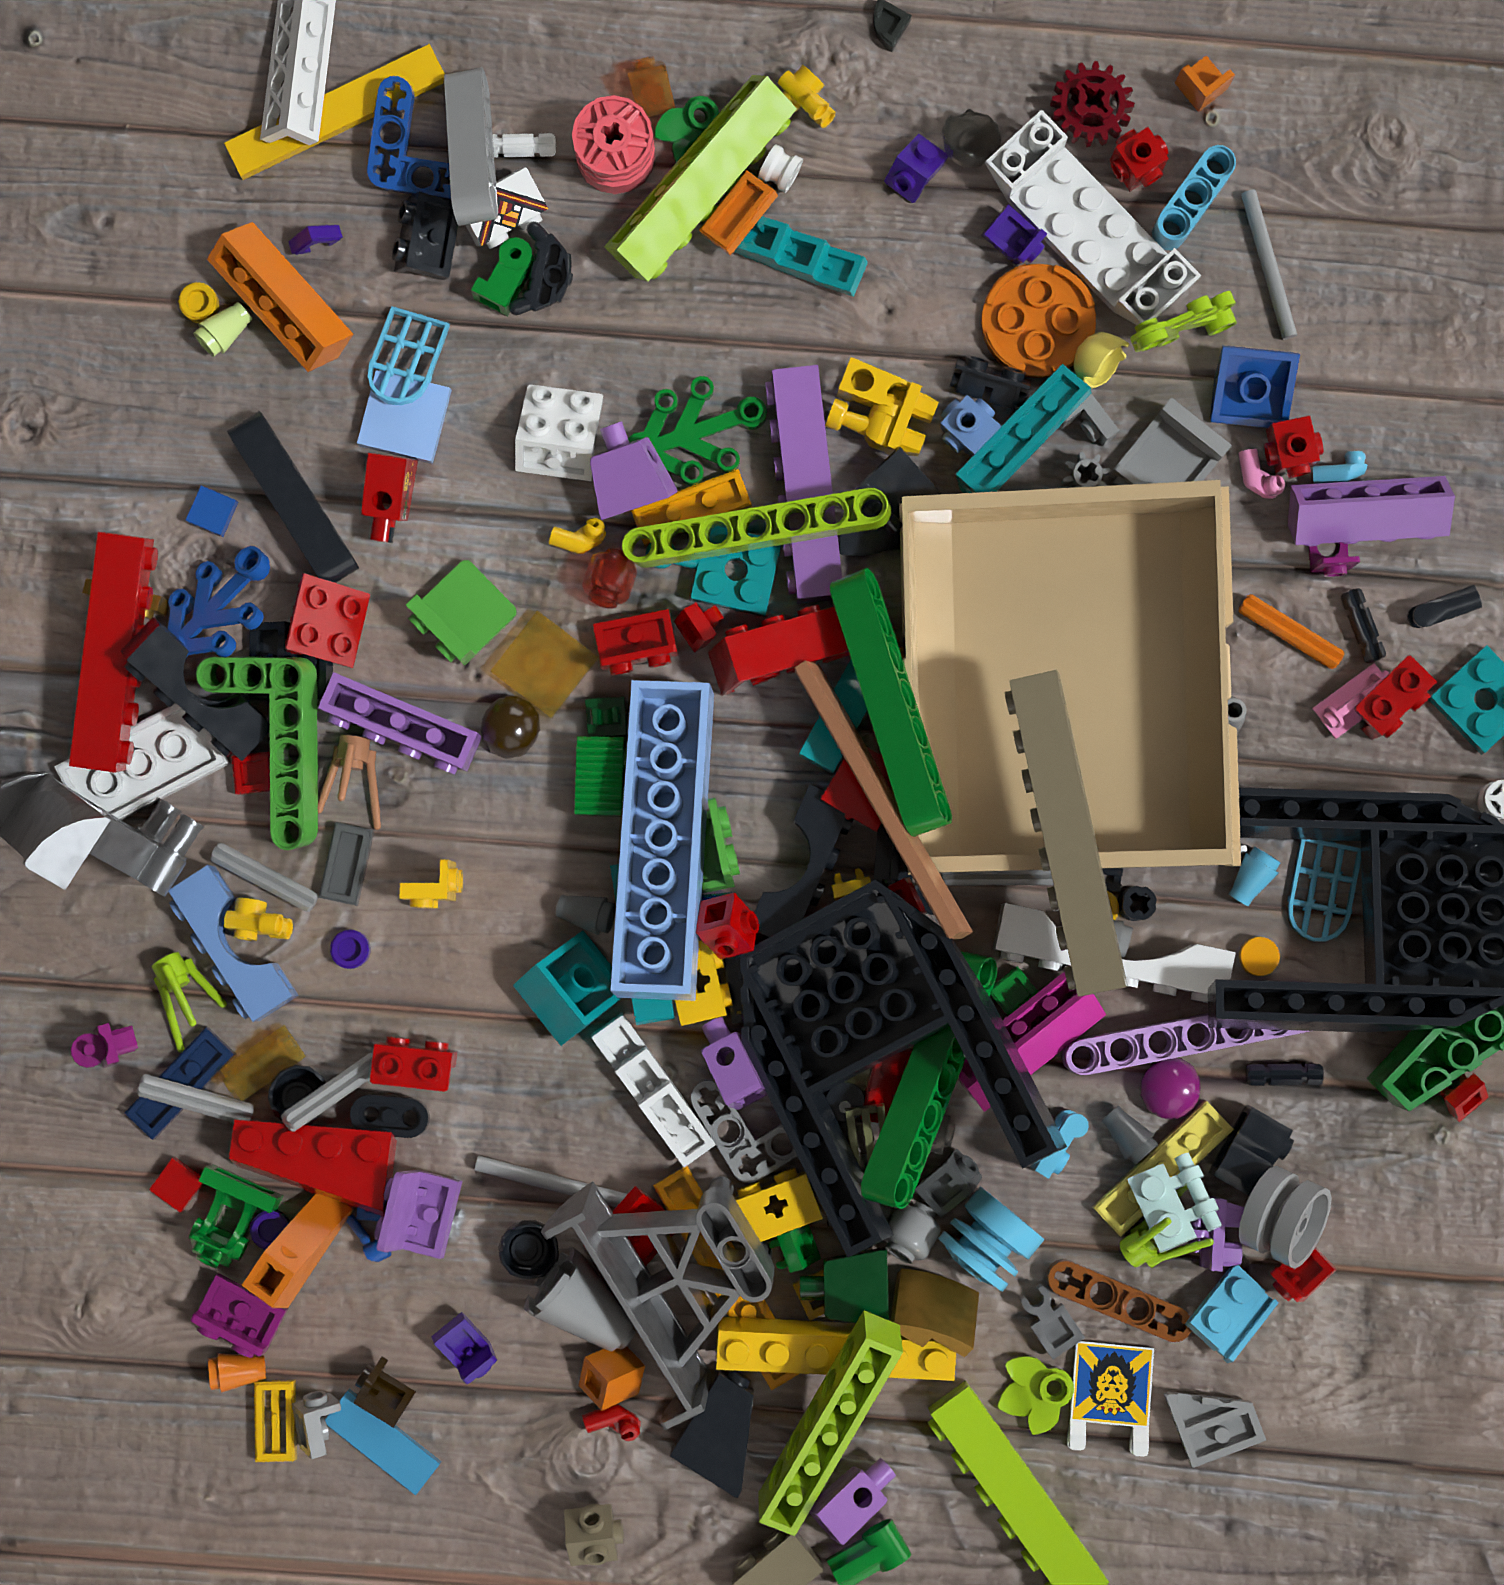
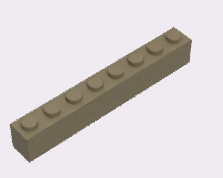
M1056 669L1009 680L1011 690L1005 692L1006 704L1009 715L1017 714L1020 728L1013 731L1014 741L1018 754L1025 753L1028 765L1027 769L1021 770L1026 793H1034L1037 806L1030 809L1032 824L1035 832L1042 831L1045 847L1038 848L1040 861L1044 872L1051 871L1054 885L1047 887L1049 902L1052 911L1059 910L1062 926L1056 927L1057 939L1061 951L1068 949L1071 963L1070 966L1064 967L1069 990L1076 989L1078 997L1128 987L1060 674Z

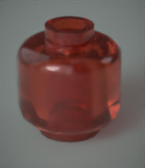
M609 548L606 552L593 554L588 562L582 581V587L588 595V600L599 607L607 609L616 608L617 605L627 602L631 596L637 576L636 566L619 549Z

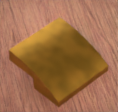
M901 1269L897 1273L891 1321L900 1325L903 1337L921 1347H924L933 1339L965 1357L974 1349L979 1292L940 1275L918 1270Z

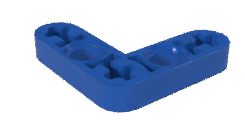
M390 76L384 79L378 88L367 165V174L370 181L378 188L387 191L412 195L420 191L451 200L450 185L443 184L444 192H437L441 184V169L447 170L444 177L450 179L449 163L407 157L414 106L412 86L399 76ZM395 85H400L401 91L406 93L405 99L401 98L398 100L396 110L398 113H404L403 119L394 115H383L384 109L392 112L393 102L386 94L387 91H394ZM387 123H396L401 128V137L394 144L384 143L381 139V129ZM379 147L389 152L399 151L398 158L390 155L389 166L395 170V175L388 176L387 182H382V177L376 173V169L382 168L385 163V155L383 153L377 154ZM427 167L434 174L433 183L427 188H418L413 182V174L418 168Z

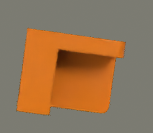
M1206 55L1192 67L1188 64L1180 70L1175 85L1199 112L1229 88L1235 74L1229 69L1222 75Z
M627 1346L622 1350L616 1348L611 1352L602 1349L584 1357L578 1386L602 1411L639 1393L645 1365Z

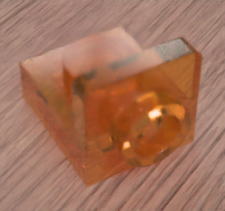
M654 56L632 61L633 67L626 69V75L629 79L634 102L643 108L648 117L662 114L671 108H675L665 63L662 60L655 62Z

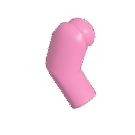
M1248 449L1238 453L1243 483L1246 488L1266 499L1276 498L1277 495L1284 491L1285 482L1280 475H1270L1261 470L1257 449Z

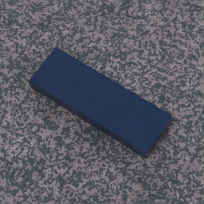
M206 1027L158 1078L203 1090L236 1053L209 1027ZM139 1097L125 1114L154 1140L183 1111V1108Z

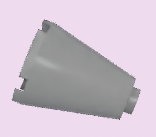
M569 1247L570 1255L568 1256L561 1252L558 1262L554 1264L544 1277L537 1279L534 1285L539 1288V1292L535 1299L529 1295L527 1296L524 1304L525 1311L537 1319L610 1352L616 1348L624 1349L635 1334V1330L632 1329L633 1324L618 1299L580 1251L574 1247Z

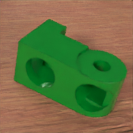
M518 237L509 238L503 242L499 249L500 260L488 281L478 277L471 289L474 300L507 317L510 313L509 304L516 300L529 278L530 267L534 261L529 243Z

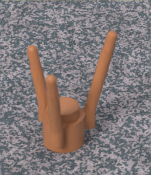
M340 735L339 745L334 746L332 762L319 795L318 814L322 813L338 768H342L337 799L344 801L351 770L362 771L363 764H366L373 827L375 830H379L381 828L375 770L377 752L369 750L370 739L352 735Z

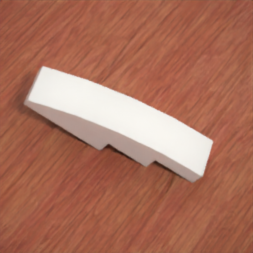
M622 1012L591 1034L595 1044L612 1065L618 1077L638 1102L641 1110L684 1168L716 1145Z

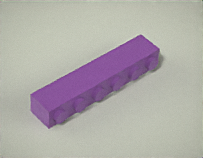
M818 365L773 369L772 381L765 382L767 405L775 404L776 419L769 420L771 442H779L780 457L774 458L776 481L783 480L785 495H778V503L833 494ZM834 506L825 511L824 522L828 524L836 523ZM793 513L787 518L790 531L800 529L805 522V516L801 513ZM838 535L784 544V556H792L793 571L786 572L789 595L796 594L797 604L832 600L830 583L842 578Z

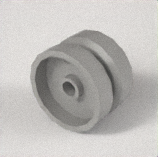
M1274 1166L1269 1168L1257 1182L1245 1205L1239 1227L1240 1243L1262 1254L1270 1250L1272 1259L1296 1269L1311 1255L1324 1231L1331 1208L1332 1198L1330 1190L1309 1180L1300 1184L1299 1177L1296 1174L1281 1167Z

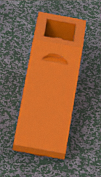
M315 1194L263 1252L242 1286L272 1308H288L354 1209L338 1200L321 1194Z

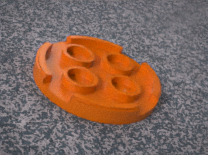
M1048 264L1020 265L1006 272L990 289L981 316L983 338L993 357L1002 366L1022 370L1026 373L1025 377L1048 378L1062 364L1071 369L1074 366V358L1078 347L1087 337L1095 334L1096 312L1093 297L1081 279L1061 266Z

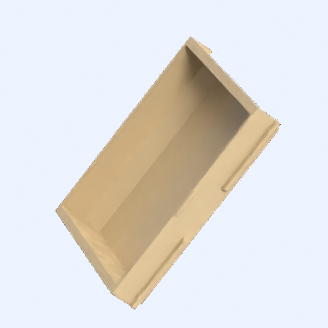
M1220 480L902 497V504H899V515L902 523L900 528L902 636L905 638L906 657L903 658V662L952 813V823L918 835L938 872L1043 870L1038 848L1045 847L1042 831L1035 832L1032 824L1030 809L1037 806L1034 793H1026L1021 770L1028 768L1025 753L1018 754L1013 731L1020 728L1017 714L1009 715L1005 692L1011 690L1009 680L1056 669L1060 674L1102 868L1241 866L1237 728L1231 726L1228 719V700L1231 698L1230 646L1226 644V628L1233 624L1229 486L1221 487Z

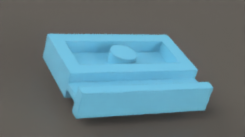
M1239 1265L1229 1267L1185 1325L1213 1351H1217L1223 1356V1360L1226 1363H1231L1240 1354L1279 1302L1276 1299L1270 1298L1265 1293L1266 1290Z

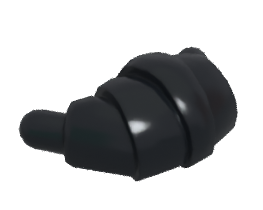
M535 221L527 225V232L535 241L534 247L537 250L535 261L532 262L529 271L530 282L528 290L523 293V297L509 304V311L516 316L531 310L536 312L545 309L556 302L560 303L573 280L571 254L565 250L552 233L548 234Z

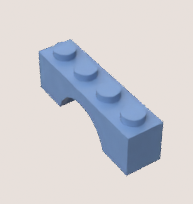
M206 865L168 891L173 898L169 902L173 912L181 921L187 920L192 927L194 933L190 937L202 954L208 952L215 963L211 967L212 972L222 986H230L236 996L232 1002L244 1019L250 1017L252 1022L261 1021L299 996L278 963L255 965L241 959L231 949L225 934L224 917L226 911L230 909L236 898L215 866Z

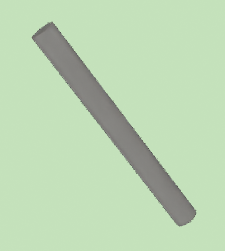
M1255 189L1243 192L1241 197L1282 339H1290L1297 336V331L1257 192Z
M479 1155L474 1171L571 1196L588 1184ZM596 1186L606 1203L610 1206L617 1207L627 1195L623 1192Z

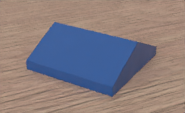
M1222 345L1213 382L1210 421L1268 428L1272 423L1289 420L1300 354Z

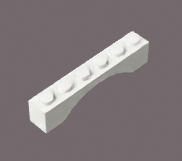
M1008 903L1001 904L992 947L993 950L1001 951L1000 959L1023 963L1024 956L1039 959L1038 967L1060 972L1062 964L1071 965L1068 949L1060 950L1056 926L1044 911ZM1191 944L1175 953L1155 959L1138 961L1122 959L1129 987L1137 988L1138 982L1142 981L1154 984L1153 992L1176 996L1177 989L1192 992L1191 1000L1208 1003V988L1215 979L1230 980L1236 952Z

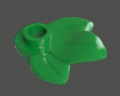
M695 96L688 100L683 108L667 110L656 124L654 137L661 141L673 142L672 153L675 163H677L719 114V109L710 98ZM695 110H700L705 114L704 123H699L695 120Z

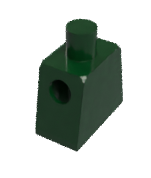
M879 1247L864 1250L848 1258L846 1254L824 1258L823 1276H800V1300H824V1316L828 1319L857 1323L862 1312L867 1311L889 1320L887 1249Z

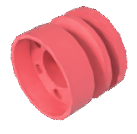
M615 95L597 98L583 107L575 119L572 139L578 169L586 182L601 192L611 194L631 192L642 185L652 172L655 161L651 121L643 108L629 98ZM615 134L619 135L620 141L614 140L612 144H607L606 138L612 139Z

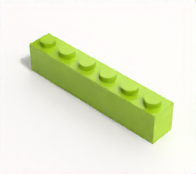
M752 75L608 241L604 248L634 278L649 282L650 279L660 276L668 265L667 259L675 250H681L689 243L692 238V230L699 222H704L717 208V201L724 193L730 192L748 165L755 164L763 157L766 152L765 146L773 136L780 135L788 128L791 123L790 117L797 108L768 76Z
M966 1380L928 1407L933 1418L927 1423L941 1442L946 1438L951 1442L956 1450L951 1454L953 1460L964 1474L969 1471L973 1473L979 1484L974 1486V1489L987 1507L994 1503L1002 1516L997 1521L1010 1539L1018 1536L1025 1546V1549L1020 1553L1033 1572L1041 1569L1049 1581L1044 1585L1109 1584L1103 1571Z

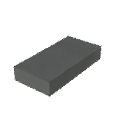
M335 822L318 898L358 906L375 830Z

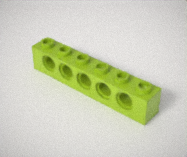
M867 1311L862 1312L758 1492L759 1523L793 1536L797 1534L903 1353L899 1324Z

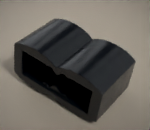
M1246 1105L1233 1126L1234 1130L1229 1134L1228 1139L1213 1161L1209 1173L1250 1196L1259 1179L1269 1168L1273 1167L1278 1158L1281 1160L1286 1158L1293 1146L1294 1140L1290 1138L1293 1132L1292 1129L1259 1110Z

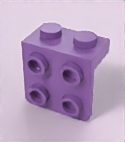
M421 1170L396 1172L394 1178L391 1177L384 1192V1200L388 1202L385 1215L379 1219L375 1229V1240H378L377 1250L390 1252L404 1249L438 1259L444 1258L462 1181Z

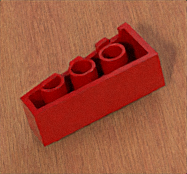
M813 605L797 611L798 617L785 620L784 615H777L761 621L762 627L749 630L747 625H742L725 631L726 637L708 652L721 696L735 692L734 689L744 681L750 680L751 684L755 686L781 675L780 671L786 670L787 674L795 673V667L805 660L813 663L822 660V663L825 664L850 656L835 606L821 610L819 605Z
M234 1119L229 1159L239 1168L283 1183L292 1184L318 1195L321 1194L344 1204L359 1207L384 1217L388 1202L384 1200V1192L389 1179L393 1177L397 1140L392 1132L303 1125L296 1131H290L284 1123Z

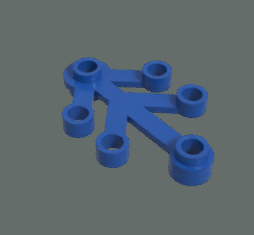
M248 546L237 554L234 563L235 569L238 572L213 597V587L220 583L223 573L221 569L210 561L203 562L196 570L195 576L198 582L195 598L184 589H178L170 595L168 604L171 609L168 630L188 649L187 657L188 655L214 652L219 657H228L234 652L236 641L225 631H217L211 637L195 638L203 629L242 624L246 629L252 630L262 623L264 618L263 612L253 603H245L238 608L222 610L250 581H260L268 575L270 571L269 558L259 548ZM193 610L192 619L184 626L185 615Z

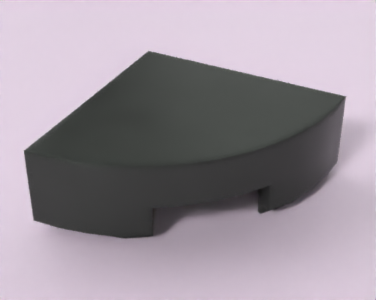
M877 0L873 17L874 29L880 42L893 52L909 25L912 15L885 0Z

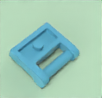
M1071 1110L1061 1111L1054 1120L1067 1148L1074 1137L1084 1136L1089 1128L1087 1119L1083 1115ZM1067 1148L1029 1167L1049 1179L1053 1172L1058 1175L1063 1170L1070 1154L1066 1152Z

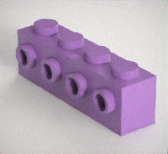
M1446 476L1291 485L1288 527L1295 545L1305 546L1340 542L1355 544L1359 541L1373 540L1392 542L1397 539L1406 538L1427 540L1439 536H1450L1455 495Z
M334 672L318 706V709L329 714L327 722L348 730L350 724L365 729L362 734L363 737L384 745L386 738L399 743V752L418 760L421 754L436 759L434 767L455 775L457 769L465 772L468 771L482 739V736L473 730Z

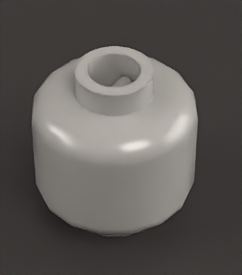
M915 1202L914 1206L907 1205L903 1209L896 1208L888 1221L894 1236L885 1240L887 1251L909 1264H912L914 1260L926 1259L941 1231L940 1226L933 1219L936 1213L920 1202Z

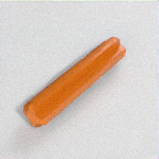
M1253 594L1247 595L1240 604L1238 610L1240 614L1329 669L1336 668L1343 659L1344 651Z

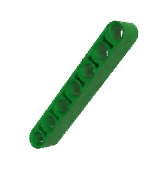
M868 568L831 582V597L904 826L911 836L916 837L952 823L951 809L878 582L872 571Z
M960 951L990 997L997 977V963L995 959ZM950 1026L922 1040L913 1047L862 1178L861 1193L866 1200L903 1209L910 1203L966 1059Z

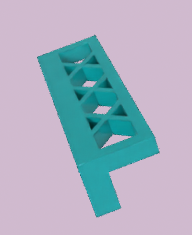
M1062 364L956 473L959 489L963 493L997 492L1092 393L1091 387Z

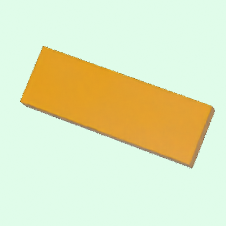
M739 469L680 490L668 498L633 509L631 512L638 528L747 509L752 507V503ZM642 539L644 547L650 543L649 539Z

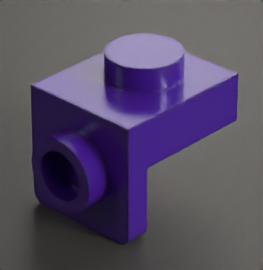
M918 133L896 157L884 182L908 201L915 203L926 184L944 166L949 155Z
M1009 204L1005 205L982 233V236L1014 265L1022 264L1025 261L1031 263L1044 249L1045 245L1041 241L1047 235L1042 228L1036 229Z
M463 1312L459 1313L431 1336L434 1345L458 1369L459 1375L465 1384H469L474 1379L487 1374L492 1365L497 1361L490 1341Z

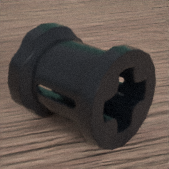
M1129 887L1118 896L1119 913L1126 920H1146L1156 911L1157 898L1148 887ZM1131 895L1133 897L1143 896L1145 900L1141 904L1143 912L1140 910H1130L1129 906L1133 903L1130 898Z

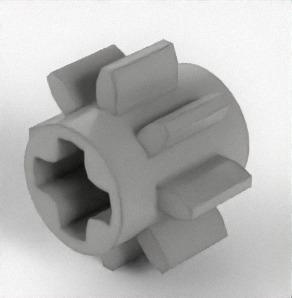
M1080 452L1076 465L1069 461L1064 465V468L1071 474L1065 477L1061 484L1070 485L1071 488L1107 486L1101 479L1110 473V468H1101L1098 463L1101 457L1099 454L1094 459H1086L1085 454ZM1085 470H1089L1092 473L1090 480L1084 484L1079 479Z

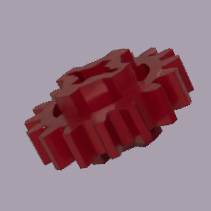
M1094 61L1091 70H1086L1085 65L1081 62L1078 63L1076 74L1067 69L1063 75L1064 82H1056L1053 91L1058 95L1052 96L1050 106L1059 109L1053 112L1051 118L1052 121L1062 120L1063 123L1060 129L1064 133L1068 131L1073 133L1071 143L1075 144L1082 137L1085 138L1086 147H1090L1093 139L1098 138L1099 143L1104 146L1108 141V134L1117 139L1122 132L1120 126H1128L1131 117L1126 113L1133 111L1135 103L1127 99L1131 97L1133 89L1132 87L1123 88L1121 86L1126 77L1124 74L1118 75L1116 78L1111 75L1113 72L1112 65H1109L1105 71L1099 70L1098 61ZM1069 93L1072 95L1071 100L1075 103L1071 112L1067 105ZM1113 97H1115L1117 104L1116 115L1113 114L1114 110L1109 105ZM1087 101L1091 104L1094 101H1096L1099 104V106L1097 107L1096 105H1092L1090 107H1087L1085 103Z

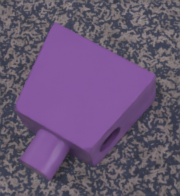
M622 421L600 429L607 451L591 457L590 466L601 520L657 502L678 492L648 437L629 443Z
M718 1017L704 1024L701 1028L710 1045L703 1048L701 1052L726 1106L741 1110L767 1096L765 1088L742 1044L741 1035L737 1032L731 1034L723 1017ZM730 1052H734L733 1062L726 1065V1056Z
M879 1458L865 1472L853 1466L818 1496L809 1513L831 1539L843 1546L886 1504L888 1500L881 1490L896 1477V1474L882 1458ZM861 1488L862 1497L859 1501L854 1502V1492Z

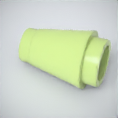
M236 302L233 306L198 323L199 329L193 334L200 345L214 357L219 352L224 354L247 324L252 321V317L239 302Z

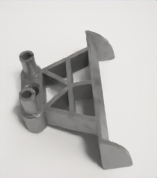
M46 772L23 774L0 784V837L24 857L23 865L64 890H66L88 854H91L165 897L186 865L185 861L187 858L184 855L199 832L204 828V826L182 813L180 815L182 811L160 798L143 827L138 826L135 829L65 786ZM180 815V819L164 842L162 839L177 816Z
M719 1176L710 1181L708 1190L700 1198L698 1209L613 1214L595 1183L591 1182L560 1206L541 1231L544 1238L549 1239L570 1227L574 1228L675 1391L676 1396L667 1406L660 1420L664 1430L705 1411L712 1374L697 1351L699 1346L740 1296L749 1302H759L767 1298L772 1289L775 1268L771 1260L773 1251L772 1249L768 1250V1243L760 1242L732 1195L733 1184L729 1186L731 1181L726 1177ZM700 1232L724 1270L693 1263L688 1264ZM689 1233L682 1253L670 1234ZM648 1235L667 1268L651 1275L627 1236ZM731 1240H737L744 1245V1247L740 1249H734L727 1244V1242ZM677 1285L700 1320L689 1335H687L662 1294ZM705 1291L718 1293L721 1296L712 1304Z

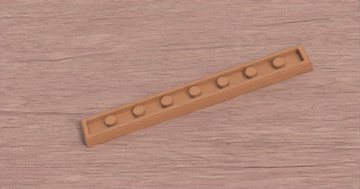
M805 660L795 667V673L947 938L962 939L973 932L921 840L918 836H911L905 828L895 795L819 664Z

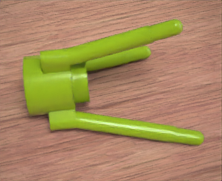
M175 952L158 960L151 968L156 975L153 980L160 992L176 1049L179 1053H182L185 1048L169 992L174 993L191 1027L196 1025V1020L181 989L190 983L188 975H191L221 1008L226 1007L227 1003L197 970L191 958L184 961L180 953Z
M1187 1186L1176 1190L1179 1198L1188 1190ZM1166 1217L1150 1229L1146 1220H1143L1139 1225L1130 1230V1235L1120 1240L1119 1245L1125 1259L1132 1266L1139 1267L1146 1262L1149 1267L1153 1268L1162 1261L1212 1246L1214 1240L1207 1238L1159 1253L1153 1237L1171 1224V1219Z

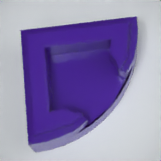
M339 225L307 226L289 240L288 243L292 254H306L311 252L310 246L314 244L327 243L328 246H331L340 241L343 236Z

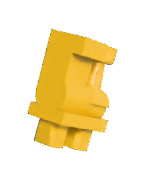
M850 357L836 397L849 402L851 400L871 407L868 416L847 411L849 406L847 402L835 398L825 427L838 431L841 425L863 435L870 447L884 451L887 455H890L900 446L907 455L918 457L926 435L907 428L910 417L912 416L931 423L939 402L921 393V385L913 382L910 383L896 375Z

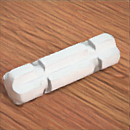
M540 133L539 137H534L533 134H503L502 138H498L497 134H493L494 157H498L499 154H504V157H534L535 153H539L540 157L554 156L556 153V138L552 133Z

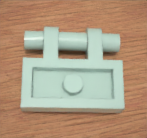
M1189 1152L1174 1158L1180 1170V1173L1175 1176L1169 1177L1162 1163L1127 1179L1149 1229L1166 1217L1171 1219V1224L1153 1237L1160 1253L1197 1238L1191 1222L1202 1218L1207 1232L1222 1226L1216 1213L1219 1210L1214 1198H1209L1201 1180L1204 1175L1200 1166L1194 1165ZM1187 1186L1195 1203V1206L1184 1210L1176 1192L1177 1189Z

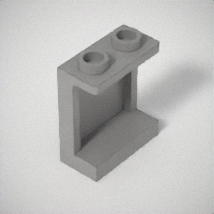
M1171 397L1109 476L1114 480L1113 485L1203 481L1232 445Z

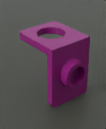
M1340 542L1339 551L1333 557L1321 555L1317 546H1308L1310 572H1323L1324 577L1347 575V571L1360 563V556L1349 557L1348 544Z

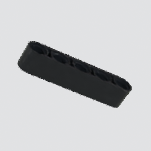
M258 411L227 430L234 445L318 578L337 583L358 570L357 562L263 414Z

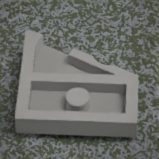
M1170 1391L1163 1393L1192 1468L1266 1441L1253 1403L1249 1400Z

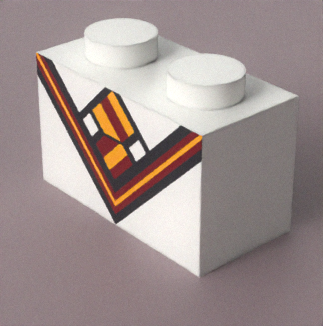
M526 167L520 168L496 181L498 219L466 225L476 246L487 244L489 249L494 248L509 239L507 232L520 225L524 231L530 222L535 221L539 223L543 220L540 213L546 211L548 207Z

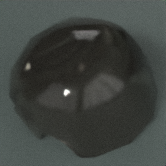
M967 109L966 112L956 117L950 114L942 128L945 153L954 164L964 168L984 165L986 160L1001 145V134L998 124L989 115L974 112L972 109Z

